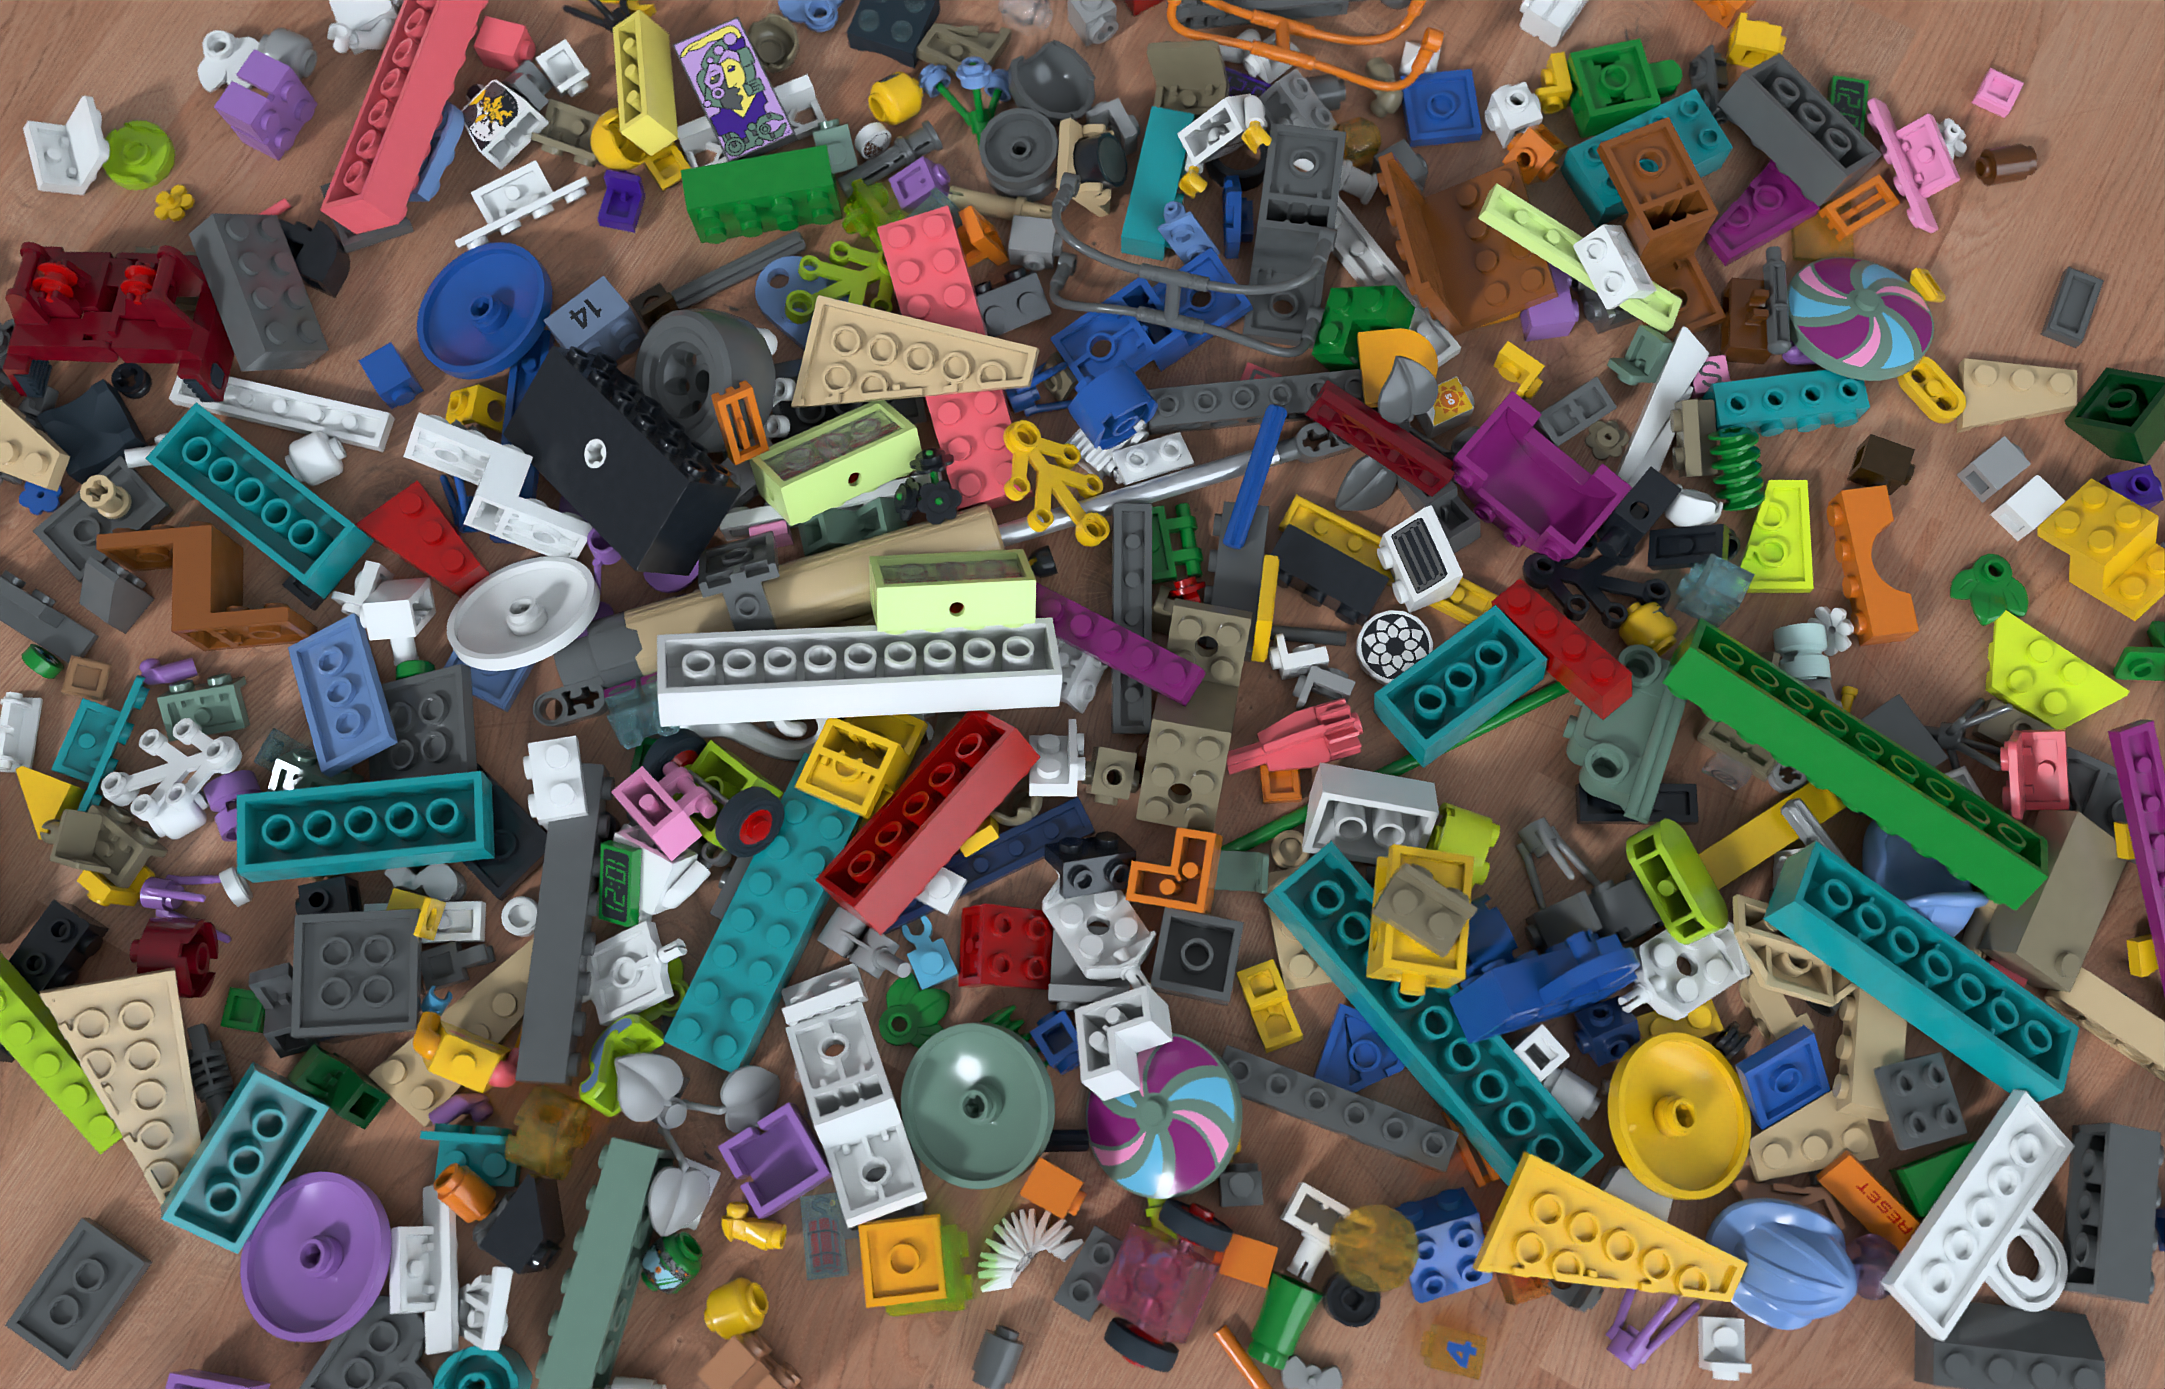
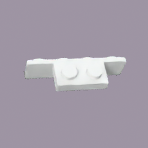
M535 160L470 192L488 225L455 240V243L460 249L467 246L468 250L488 244L489 241L486 236L500 230L502 236L522 226L519 220L531 214L534 219H538L554 211L552 204L565 198L567 203L583 197L587 194L584 188L589 186L590 183L585 176L553 192Z
M433 1185L423 1188V1226L391 1228L392 1251L389 1265L390 1314L425 1312V1352L427 1355L458 1350L460 1331L458 1323L459 1283L457 1280L458 1241L456 1238V1213L438 1199V1192L433 1189Z

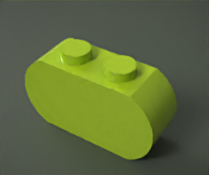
M1666 818L1627 839L1626 852L1628 860L1667 931L1675 940L1681 944L1689 945L1727 926L1728 910L1726 903L1688 835L1678 823Z

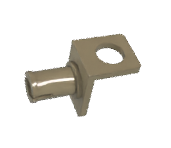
M65 809L61 821L57 819L46 821L41 828L51 830V834L40 831V836L45 843L54 844L49 861L75 869L110 874L111 867L91 862L102 816L95 813Z

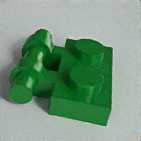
M1189 503L1176 505V518L1166 519L1164 505L1152 507V584L1177 581L1175 566L1179 565L1186 566L1188 577L1195 576L1199 578L1203 576L1201 562L1204 561L1202 549L1197 547L1195 531L1198 527L1196 517L1191 515ZM1169 534H1180L1182 550L1172 551Z

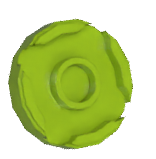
M129 121L124 123L125 127L118 131L116 129L112 130L105 138L109 143L110 153L108 160L102 164L105 173L118 186L128 190H144L156 186L168 176L174 165L176 152L172 140L158 125L148 121Z

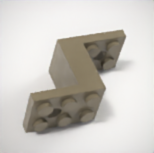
M1175 598L1166 650L1201 667L1206 675L1186 707L1158 692L1138 802L1137 820L1213 833L1253 612ZM1209 636L1217 641L1218 646L1214 649L1206 650L1198 645L1197 640L1200 637ZM1181 783L1187 785L1191 792L1187 795H1177L1170 787Z

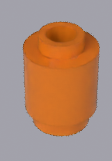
M452 1163L440 1173L433 1185V1189L438 1192V1199L467 1223H471L476 1219L478 1221L485 1219L492 1212L496 1204L494 1201L496 1190L466 1165L461 1167L458 1163Z

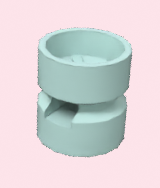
M1800 623L1783 626L1773 631L1775 652L1780 653L1782 660L1779 661L1780 669L1797 680H1832L1829 658L1822 654L1828 648L1824 625L1819 623Z

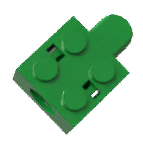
M1640 38L1570 53L1567 66L1573 91L1569 103L1580 138L1599 135L1659 106L1661 103L1660 98L1673 96L1682 79V70L1679 64L1672 59L1648 63Z

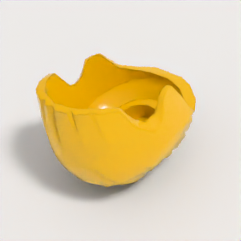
M619 108L609 109L601 115L592 129L590 138L592 152L598 161L605 167L617 171L634 169L644 163L643 157L646 155V152L620 133Z

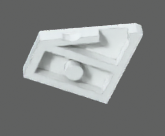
M495 1266L492 1268V1275H481L474 1279L472 1284H466L459 1289V1335L482 1350H499L501 1337L507 1331L508 1316L506 1308L513 1270L507 1266Z

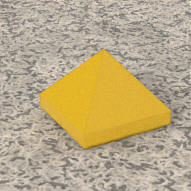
M1915 268L1911 271L1910 284L1921 294L1926 302H1943L1946 299L1945 294L1928 270Z

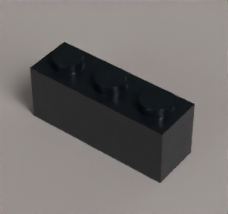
M1291 524L1287 525L1270 554L1278 556V559H1280L1277 578L1278 586L1282 588L1292 587L1301 592L1302 598L1308 603L1318 607L1324 605L1335 611V616L1349 625L1357 623L1362 627L1364 626L1389 581V578Z

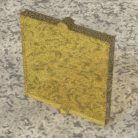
M1827 201L1821 205L1819 211L1833 201ZM1851 202L1836 210L1838 214L1841 215L1850 210ZM1817 213L1816 216L1791 229L1793 260L1817 261L1832 257L1855 258L1853 234L1839 242L1835 237L1838 234L1835 228L1830 230L1826 225L1830 222L1827 216L1821 218L1819 213ZM1852 218L1845 222L1847 226L1852 224Z

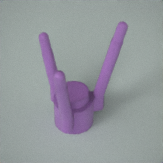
M168 874L165 879L150 877L142 885L140 903L145 908L156 909L157 917L189 918L173 911V908H179L183 900L204 902L206 896L194 892H186L181 885L221 883L219 875L175 876ZM216 930L218 940L225 943L231 941L230 936Z
M1627 1288L1615 1321L1605 1334L1612 1340L1606 1349L1631 1369L1635 1370L1639 1363L1644 1365L1649 1356L1700 1309V1304L1697 1302L1693 1303L1650 1341L1648 1338L1670 1313L1679 1298L1677 1295H1672L1641 1332L1631 1325H1628L1624 1331L1622 1327L1636 1289Z

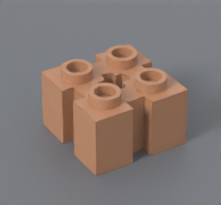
M757 1331L753 1335L751 1332L734 1335L697 1373L710 1389H803L799 1385V1382L802 1380L799 1373L787 1362H784L781 1366L778 1365L770 1356L774 1349L773 1346Z

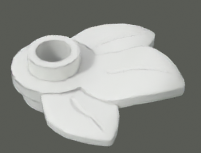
M221 30L208 33L203 40L205 58L198 67V76L202 86L211 93L224 83L229 85L231 81H234L251 89L253 85L239 79L236 74L254 49L258 50L259 42L251 37L235 38L232 34Z

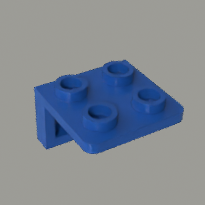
M1464 1187L1447 1189L1438 1195L1419 1201H1408L1399 1207L1386 1210L1389 1224L1401 1245L1412 1294L1417 1302L1425 1303L1486 1284L1492 1280L1493 1273L1476 1271L1472 1268L1485 1237L1479 1212Z

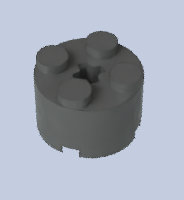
M1635 871L1625 875L1626 879L1617 884L1613 880H1609L1591 889L1592 893L1588 897L1603 927L1594 932L1598 933L1599 938L1617 934L1621 945H1624L1646 935L1645 932L1652 929L1653 924H1655L1657 929L1664 925Z

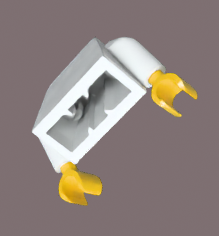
M1244 94L1226 97L1177 134L1187 152L1185 165L1187 173L1180 180L1179 187L1192 199L1195 198L1197 192L1202 193L1207 186V181L1198 175L1203 172L1204 163L1232 153L1244 144L1256 154L1258 147L1262 143L1266 146L1271 143L1272 138L1264 130L1267 128V121L1264 118L1265 108L1257 96Z

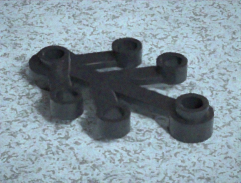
M1594 535L1586 542L1589 548L1582 547L1572 558L1561 559L1557 562L1550 559L1547 555L1534 553L1526 558L1522 567L1527 584L1535 589L1547 588L1563 607V612L1568 619L1573 621L1582 620L1589 610L1590 602L1601 615L1603 624L1610 629L1620 628L1625 622L1628 612L1622 604L1611 603L1602 591L1636 598V601L1641 605L1656 602L1663 610L1671 598L1669 586L1663 580L1652 579L1643 584L1602 575L1616 566L1629 564L1635 553V548L1628 556L1618 554L1616 558L1611 559L1603 555L1578 570L1564 567L1579 557L1588 558L1594 553L1597 546V539ZM1538 567L1544 568L1547 571L1540 570ZM1564 583L1575 585L1584 596L1579 594L1572 595ZM1571 605H1577V606H1579L1582 610H1581V611H1577V610L1573 609V608L1571 607ZM1609 613L1617 614L1620 619L1611 617Z

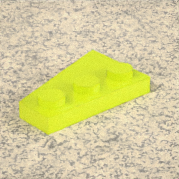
M1768 480L1763 491L1765 493V501L1758 507L1732 593H1810L1814 587L1808 480Z

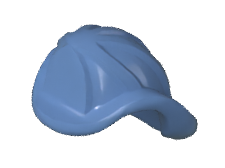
M1875 820L1867 827L1862 849L1864 875L1951 937L1956 936L1965 927L1975 908L1983 907L1989 902L1984 893L1972 891L1970 881H1961L1955 878L1945 865L1932 857L1925 858L1912 848L1911 843L1897 834L1890 835L1884 832L1876 824Z
M1775 1198L1745 1199L1723 1209L1709 1227L1705 1239L1706 1243L1747 1263L1731 1302L1752 1318L1766 1325L1783 1330L1802 1328L1814 1319L1827 1317L1841 1311L1857 1293L1856 1272L1851 1259L1846 1253V1244L1842 1230L1833 1221L1810 1208Z

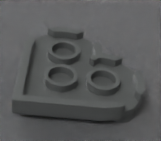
M390 1295L378 1296L368 1312L354 1326L333 1338L299 1389H433L435 1379L432 1377L430 1370L420 1361L425 1350V1319L422 1312L390 1314Z

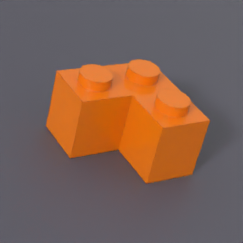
M1177 827L1171 867L1131 861L1125 900L1211 914L1223 836L1216 833Z

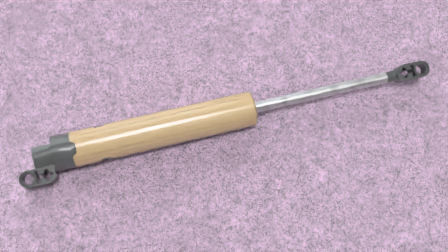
M1314 422L1302 427L1295 437L1278 441L1270 467L1294 460H1299L1303 463H1314L1347 453L1356 447L1319 423ZM1327 434V440L1319 443L1314 451L1311 446L1304 447L1303 442L1307 437H1309L1310 441L1322 439ZM1252 450L1077 502L1086 514L1093 512L1103 517L1112 515V505L1114 503L1150 504L1245 475ZM985 503L958 511L954 519L948 520L945 518L939 525H933L928 521H924L780 564V577L766 580L762 583L777 629L822 628L873 612L870 602L869 556L1005 550L1004 547L1076 525L1062 506L1051 509L1054 521L1043 532H1036L1028 525L1027 517L998 525L991 507ZM1037 515L1038 519L1044 523L1042 517ZM699 588L690 594L672 596L592 620L587 627L588 636L575 639L565 648L553 654L564 687L544 692L536 698L533 704V714L536 720L546 726L564 727L605 714L610 709L613 701L612 696L604 697L605 689L634 679L638 683L641 682V677L657 672V635L735 631L723 593L703 598ZM589 690L599 693V698L594 700L595 707L582 703L575 705L572 699L582 700L588 698ZM558 699L562 704L563 711L559 718L551 720L546 713V708L550 701Z

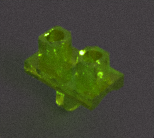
M860 178L852 181L853 193L847 199V205L843 208L847 216L842 222V227L847 234L859 232L862 238L869 236L878 251L883 248L877 227L905 219L906 217L898 209L885 213L883 207L887 206L889 196L883 184L876 183L867 186L863 179Z

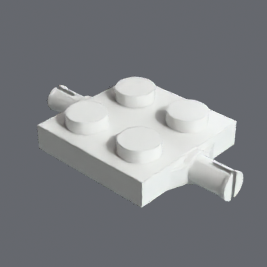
M645 920L597 944L594 955L587 958L586 968L587 972H591V988L589 995L583 996L582 1004L591 1000L596 1006L600 1025L610 1026L622 1016L633 1013L637 1014L674 996L668 974V962L687 953V949L683 948L686 947L685 943L679 938L662 947L656 923Z

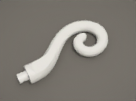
M827 718L816 719L818 730L814 736L796 741L775 737L750 722L674 726V729L686 728L694 731L702 738H728L772 758L784 761H800L804 752L811 754ZM774 721L775 726L785 736L801 737L807 731V725L801 721Z

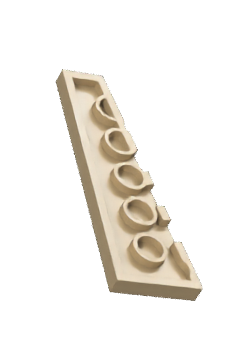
M533 939L444 1011L442 1016H440L441 1020L503 1045L523 1022ZM413 1037L368 1076L424 1127H431L433 1123L428 1114L454 1095L460 1094L465 1086L429 1072L423 1057L413 1048Z

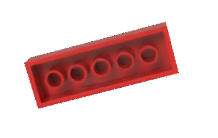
M983 710L968 711L815 881L842 908L879 935H882L897 921L899 915L915 897L923 892L926 885L940 869L949 863L956 851L978 830V827L990 813L1004 801L1015 785L1029 773L1032 766L1040 759V756L1016 727Z

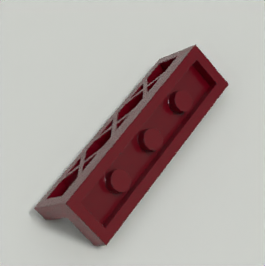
M1326 380L1305 415L1431 497L1447 485L1455 473L1451 470L1453 461L1398 425L1386 421L1378 412L1329 380Z

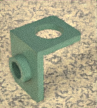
M1221 850L1215 890L1256 891L1261 894H1267L1269 854Z

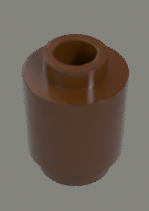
M2021 143L1985 149L1976 160L1975 173L1977 178L1986 186L2022 181L2027 176L2033 175L2036 171L2037 155L2033 147L2025 146Z

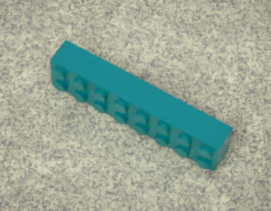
M805 752L781 799L784 807L782 827L773 842L763 851L753 856L663 1039L664 1042L730 1073L739 1067L750 1065L782 998V990L788 986L830 898V895L815 879L854 838L864 818L804 793L795 787L810 754Z
M1814 841L1785 859L1763 918L1765 921L2009 1094H2011L2013 1089L2026 1091L2037 1103L2064 1092L2079 1031L2077 1025L1819 842Z

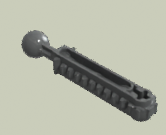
M1182 0L1181 4L1176 8L1177 20L1182 25L1193 30L1252 24L1248 19L1226 13L1201 0ZM1367 0L1222 1L1250 11L1256 9L1297 20L1346 15L1349 2ZM1380 0L1389 9L1397 10L1409 7L1411 0Z

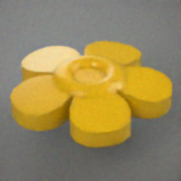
M175 185L171 189V195L166 191L160 192L157 195L155 201L159 206L155 209L154 214L160 220L170 218L174 222L179 221L186 214L184 210L192 208L195 199L191 194H187V189L184 186Z

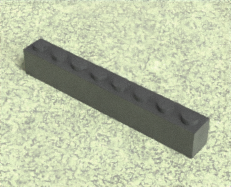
M582 763L588 815L550 821L548 823L515 1080L522 1083L572 1086L573 1077H578L580 1074L582 1056L581 1052H576L578 1036H584L586 1029V1012H581L583 996H588L591 988V972L586 971L588 956L594 955L596 947V933L591 932L592 917L599 914V893L596 892L597 877H600L602 838L607 839L609 836L610 816L605 815L607 800L613 799L614 795L611 791L615 789V778L610 777V772L602 764Z

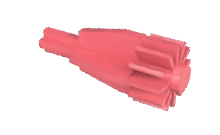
M1345 698L1296 711L1257 733L1259 742L1228 751L1226 770L1231 775L1263 764L1267 765L1268 771L1307 769L1318 767L1320 762L1327 764L1361 753V743L1357 737L1363 734L1361 721L1356 712L1351 713L1350 706L1346 704Z

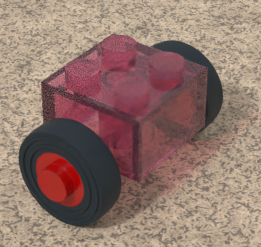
M1167 1199L1164 1203L1158 1220L1165 1227L1175 1232L1180 1237L1179 1240L1174 1239L1158 1228L1131 1223L1096 1299L1124 1317H1114L1105 1332L1104 1340L1114 1350L1123 1355L1122 1357L1126 1361L1137 1367L1170 1372L1179 1353L1178 1348L1172 1342L1186 1343L1220 1268L1218 1264L1194 1251L1195 1246H1203L1214 1251L1224 1252L1229 1245L1233 1231L1226 1224L1215 1218L1213 1211L1194 1202L1188 1205L1172 1199Z

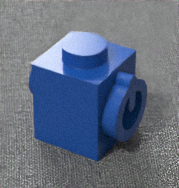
M1056 1010L1039 1019L1036 1022L1038 1027L1030 1031L1049 1065L1058 1070L1060 1075H1064L1080 1066L1076 1024L1065 1010L1060 1013Z

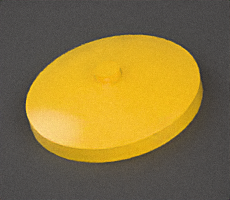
M1671 1032L1640 1040L1623 1055L1617 1064L1609 1088L1608 1118L1616 1148L1631 1173L1648 1189L1661 1196L1675 1200L1704 1199L1727 1188L1737 1177L1744 1165L1751 1139L1750 1109L1740 1079L1728 1060L1710 1043L1699 1037L1687 1033Z

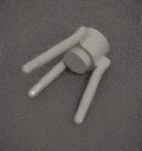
M1546 818L1538 819L1518 832L1523 842L1516 847L1523 857L1539 910L1545 909L1546 904L1532 859V853L1537 858L1550 853L1567 878L1572 880L1575 878V874L1557 849L1558 847L1594 887L1602 884L1560 837L1555 827H1550Z

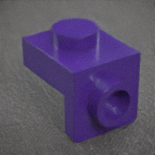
M606 170L604 180L607 189L597 217L599 226L635 233L646 198L641 177L629 171L621 170L617 172Z

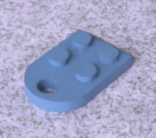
M449 101L445 103L442 111L443 120L431 139V151L419 170V182L411 192L407 202H429L440 188L439 180L445 167L455 157L454 149L464 127V114Z
M786 256L776 259L762 270L756 282L755 296L765 318L800 348L805 350L812 319L803 324L791 322L784 312L786 297L795 290H804L813 294L837 281L818 277L814 281H806L798 273L802 257ZM808 265L804 267L809 271L816 270L813 266ZM777 275H785L789 278V281L783 288H773L770 286L772 278ZM850 294L838 300L848 302ZM800 308L793 309L797 312H805Z

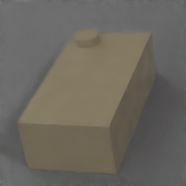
M2040 810L2031 830L2047 839L2049 877L2016 911L2004 903L1997 905L1978 949L2006 969L2027 979V984L2031 987L2071 992L2127 859L2117 858L2115 838L2079 811Z

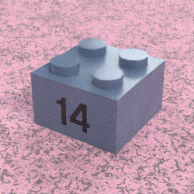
M604 275L543 320L561 348L570 349L573 346L593 355L601 352L612 357L615 361L625 354H631L636 351L646 336L631 307Z

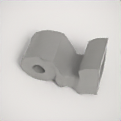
M445 864L429 865L420 873L419 869L421 866L386 869L383 874L398 889L419 893L423 896L428 895L430 898L443 902H459L465 896L467 890V882L463 875Z

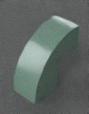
M878 497L856 511L830 508L813 516L807 522L798 523L805 556L908 526L907 521H902L900 513L896 512L894 498Z

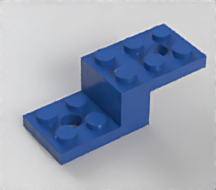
M1212 247L1178 269L1179 271L1209 277L1211 281L1237 284ZM1138 277L1103 301L1102 304L1123 305L1135 308L1143 306L1164 311L1166 284L1159 282L1151 287L1146 279ZM1181 287L1179 314L1205 320L1207 324L1226 328L1253 310L1251 303L1244 294H1231L1207 290L1211 294L1210 302L1204 307H1196L1192 304V297L1199 291ZM1087 312L1052 336L1050 340L1079 382L1089 375H1093L1095 378L1119 360H1124L1134 372L1153 360L1162 372L1214 335L1204 332L1200 335L1144 321H1137L1136 317ZM1107 340L1111 342V350L1106 356L1096 357L1092 354L1093 346L1098 341Z

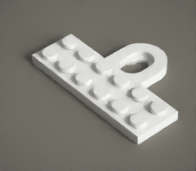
M2013 1089L1881 1281V1284L1932 1338L1941 1341L1946 1339L1984 1281L2008 1305L2032 1312L2042 1311L2050 1307L2059 1298L2064 1289L2068 1272L2065 1250L2060 1240L2032 1209L2075 1146L2026 1091ZM2019 1235L2034 1250V1255L2038 1259V1273L2032 1281L2026 1276L2015 1275L2007 1263L2008 1246Z

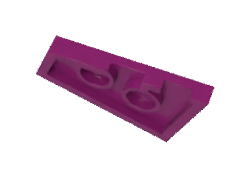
M1771 159L1767 167L1759 176L1754 178L1745 192L1736 202L1731 204L1708 230L1704 240L1726 267L1816 216L1820 207L1815 202L1808 200L1802 194L1801 188L1789 176L1782 174L1777 169L1776 163Z

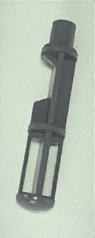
M1772 246L1766 249V264L1763 265L1765 290H1769V298L1765 302L1766 309L1769 310V317L1766 320L1767 349L1771 354L1781 355L1791 349L1786 263L1782 260L1781 248Z

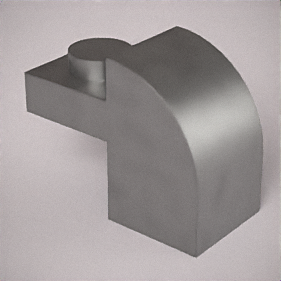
M288 962L250 973L248 985L266 1009L263 1035L278 1056L283 1058L308 1051L313 1044L320 1046L318 1037H291L293 967Z

